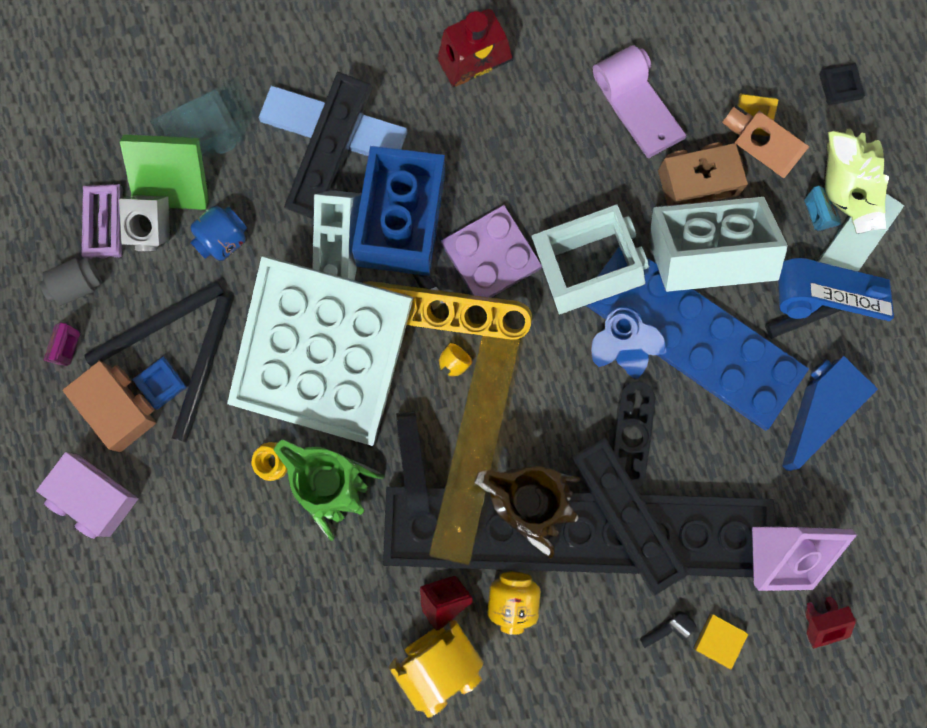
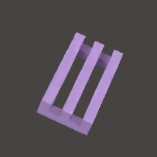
M120 184L83 186L82 257H122L119 199L123 198V187ZM94 194H100L98 214L99 248H93ZM108 194H112L111 247H107Z

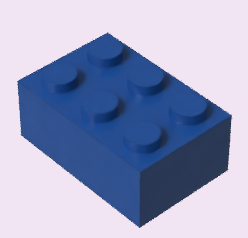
M370 146L352 247L356 267L430 276L445 179V155Z

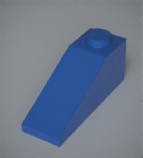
M845 356L832 362L825 359L810 373L814 380L805 389L782 464L787 471L799 469L878 390Z

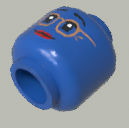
M212 206L197 218L190 227L191 232L195 236L190 243L204 259L212 255L216 260L224 261L246 241L243 232L247 230V227L228 206L224 209L219 206Z

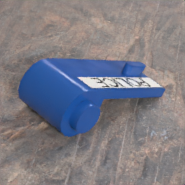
M794 258L783 262L778 280L780 310L789 317L795 319L806 318L824 305L886 321H891L894 318L889 279L804 258Z

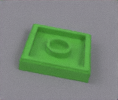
M123 134L120 139V145L131 195L168 196L169 208L207 210L209 198L199 138Z

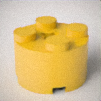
M456 620L449 622L450 629L446 631L444 628H441L437 631L432 629L404 649L408 655L406 659L400 663L396 657L389 665L390 671L417 711H424L427 717L439 713L447 705L446 699L459 690L462 694H465L482 681L478 672L483 666V661Z

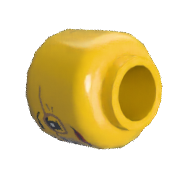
M502 573L500 578L494 580L490 585L488 616L490 620L501 626L500 630L507 634H521L524 632V628L535 625L539 618L541 590L539 586L526 573Z

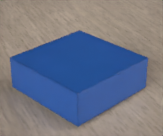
M162 357L132 379L155 410H158L187 388L165 357Z

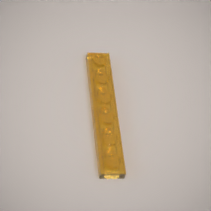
M482 336L430 550L431 557L465 565L470 563L486 490L474 483L478 472L491 470L520 340Z

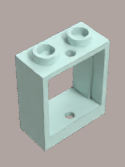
M618 205L531 235L559 315L645 284L643 270L649 268L642 246L635 248L632 238L636 237L633 223L629 216L622 217ZM615 234L628 266L566 288L555 255Z

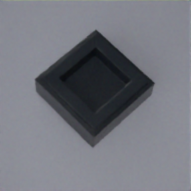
M856 63L826 68L819 72L828 106L862 100L865 97Z

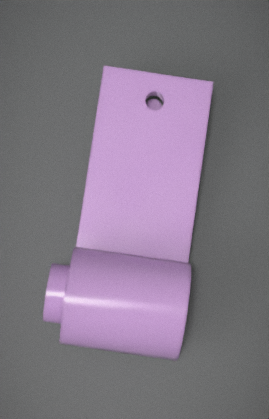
M631 45L593 66V75L618 117L646 157L650 158L684 140L686 134L648 83V69L651 67L648 54L644 49H638L636 46Z

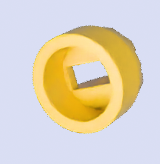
M450 343L439 357L440 369L442 370L446 366L450 370L447 374L448 376H459L472 364V359L467 352L453 343Z

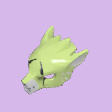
M847 129L845 133L838 131L828 132V160L825 175V191L828 199L838 209L852 218L856 234L886 229L885 198L889 176L883 174L884 154L880 141L875 140L871 143H866L865 133H860L858 137H855L852 129ZM858 192L863 194L865 200L855 199L852 193Z

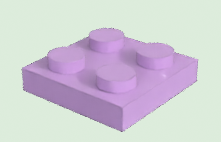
M504 205L441 240L443 248L472 295L493 297L542 268L539 260Z

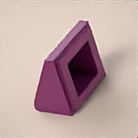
M64 323L56 324L43 360L68 367L80 336L79 331Z

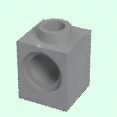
M130 195L119 199L121 244L135 245L136 251H156L159 245L169 241L168 196ZM141 215L148 217L151 221L152 229L150 233L141 228L139 224Z

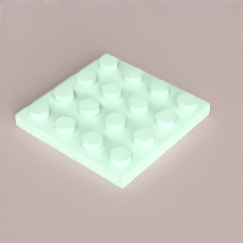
M262 256L227 404L373 446L376 443L414 297L276 258Z

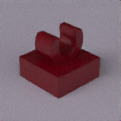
M830 596L825 600V607L828 613L821 614L815 610L812 602L807 603L805 610L806 618L809 621L807 636L813 649L851 637L856 619L849 606L838 609L837 602Z

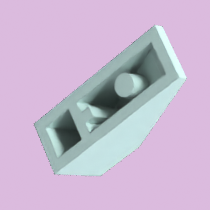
M330 190L314 194L313 269L355 280L357 267L352 247L362 193Z

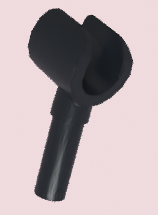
M678 611L674 613L676 615L674 618L670 617L666 624L640 639V642L646 648L668 636L673 631L683 640L696 629V624L685 612Z

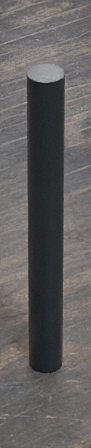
M215 281L84 354V357L91 367L98 361L103 362L218 298L224 292L219 283Z
M218 296L172 439L187 442L232 304V300L227 297Z

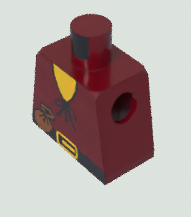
M486 9L482 12H471L466 16V19L447 27L443 32L437 57L452 88L513 61L507 36L492 9Z

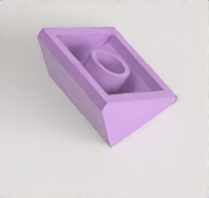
M752 527L754 585L758 591L813 590L857 534L852 529Z

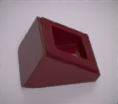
M456 576L420 586L423 613L436 631L445 627L473 602L472 596Z

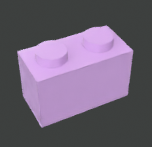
M68 452L64 453L36 490L47 499L44 502L47 508L58 515L64 516L68 514L77 521L74 525L75 528L92 539H95L96 536L110 537L139 499L80 455Z

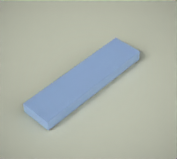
M271 86L259 115V120L262 123L311 138L325 102ZM362 114L349 150L368 156L370 146L401 149L407 134V128Z

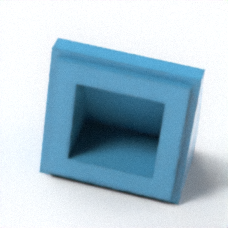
M821 186L814 187L804 200L814 229L820 231L840 225L841 219L837 208L828 199L825 188Z

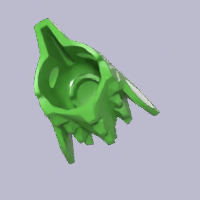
M283 439L274 448V452L288 469L289 485L296 500L310 513L330 541H333L335 537L324 516L339 522L345 519L341 511L353 512L362 515L365 511L357 491L366 493L368 488L358 476V473L378 479L385 478V475L373 468L325 448L306 447L303 449Z

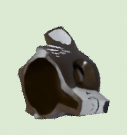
M525 467L511 469L506 472L486 470L477 473L474 483L490 492L492 504L498 516L520 532L533 546L549 558L554 557L555 548L544 536L552 535L557 537L559 531L554 525L577 522L579 516L572 510L568 502L573 492L569 490V486L566 483L580 482V477L561 474L545 467Z

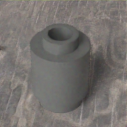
M77 257L44 271V280L39 282L46 299L49 302L55 301L59 306L94 292V287L102 284L98 271L89 257L82 260Z

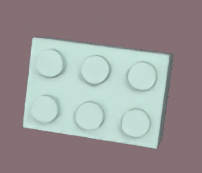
M764 197L653 208L649 243L666 292L779 280L788 245Z

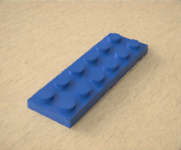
M620 246L598 277L628 266ZM648 258L649 268L643 270L644 285L585 305L605 320L610 312L618 307L627 306L638 311L643 322L657 327L664 336L666 353L657 355L765 431L769 430L809 370V368L694 289L666 292L657 264ZM627 319L619 320V326L622 329H631V323Z

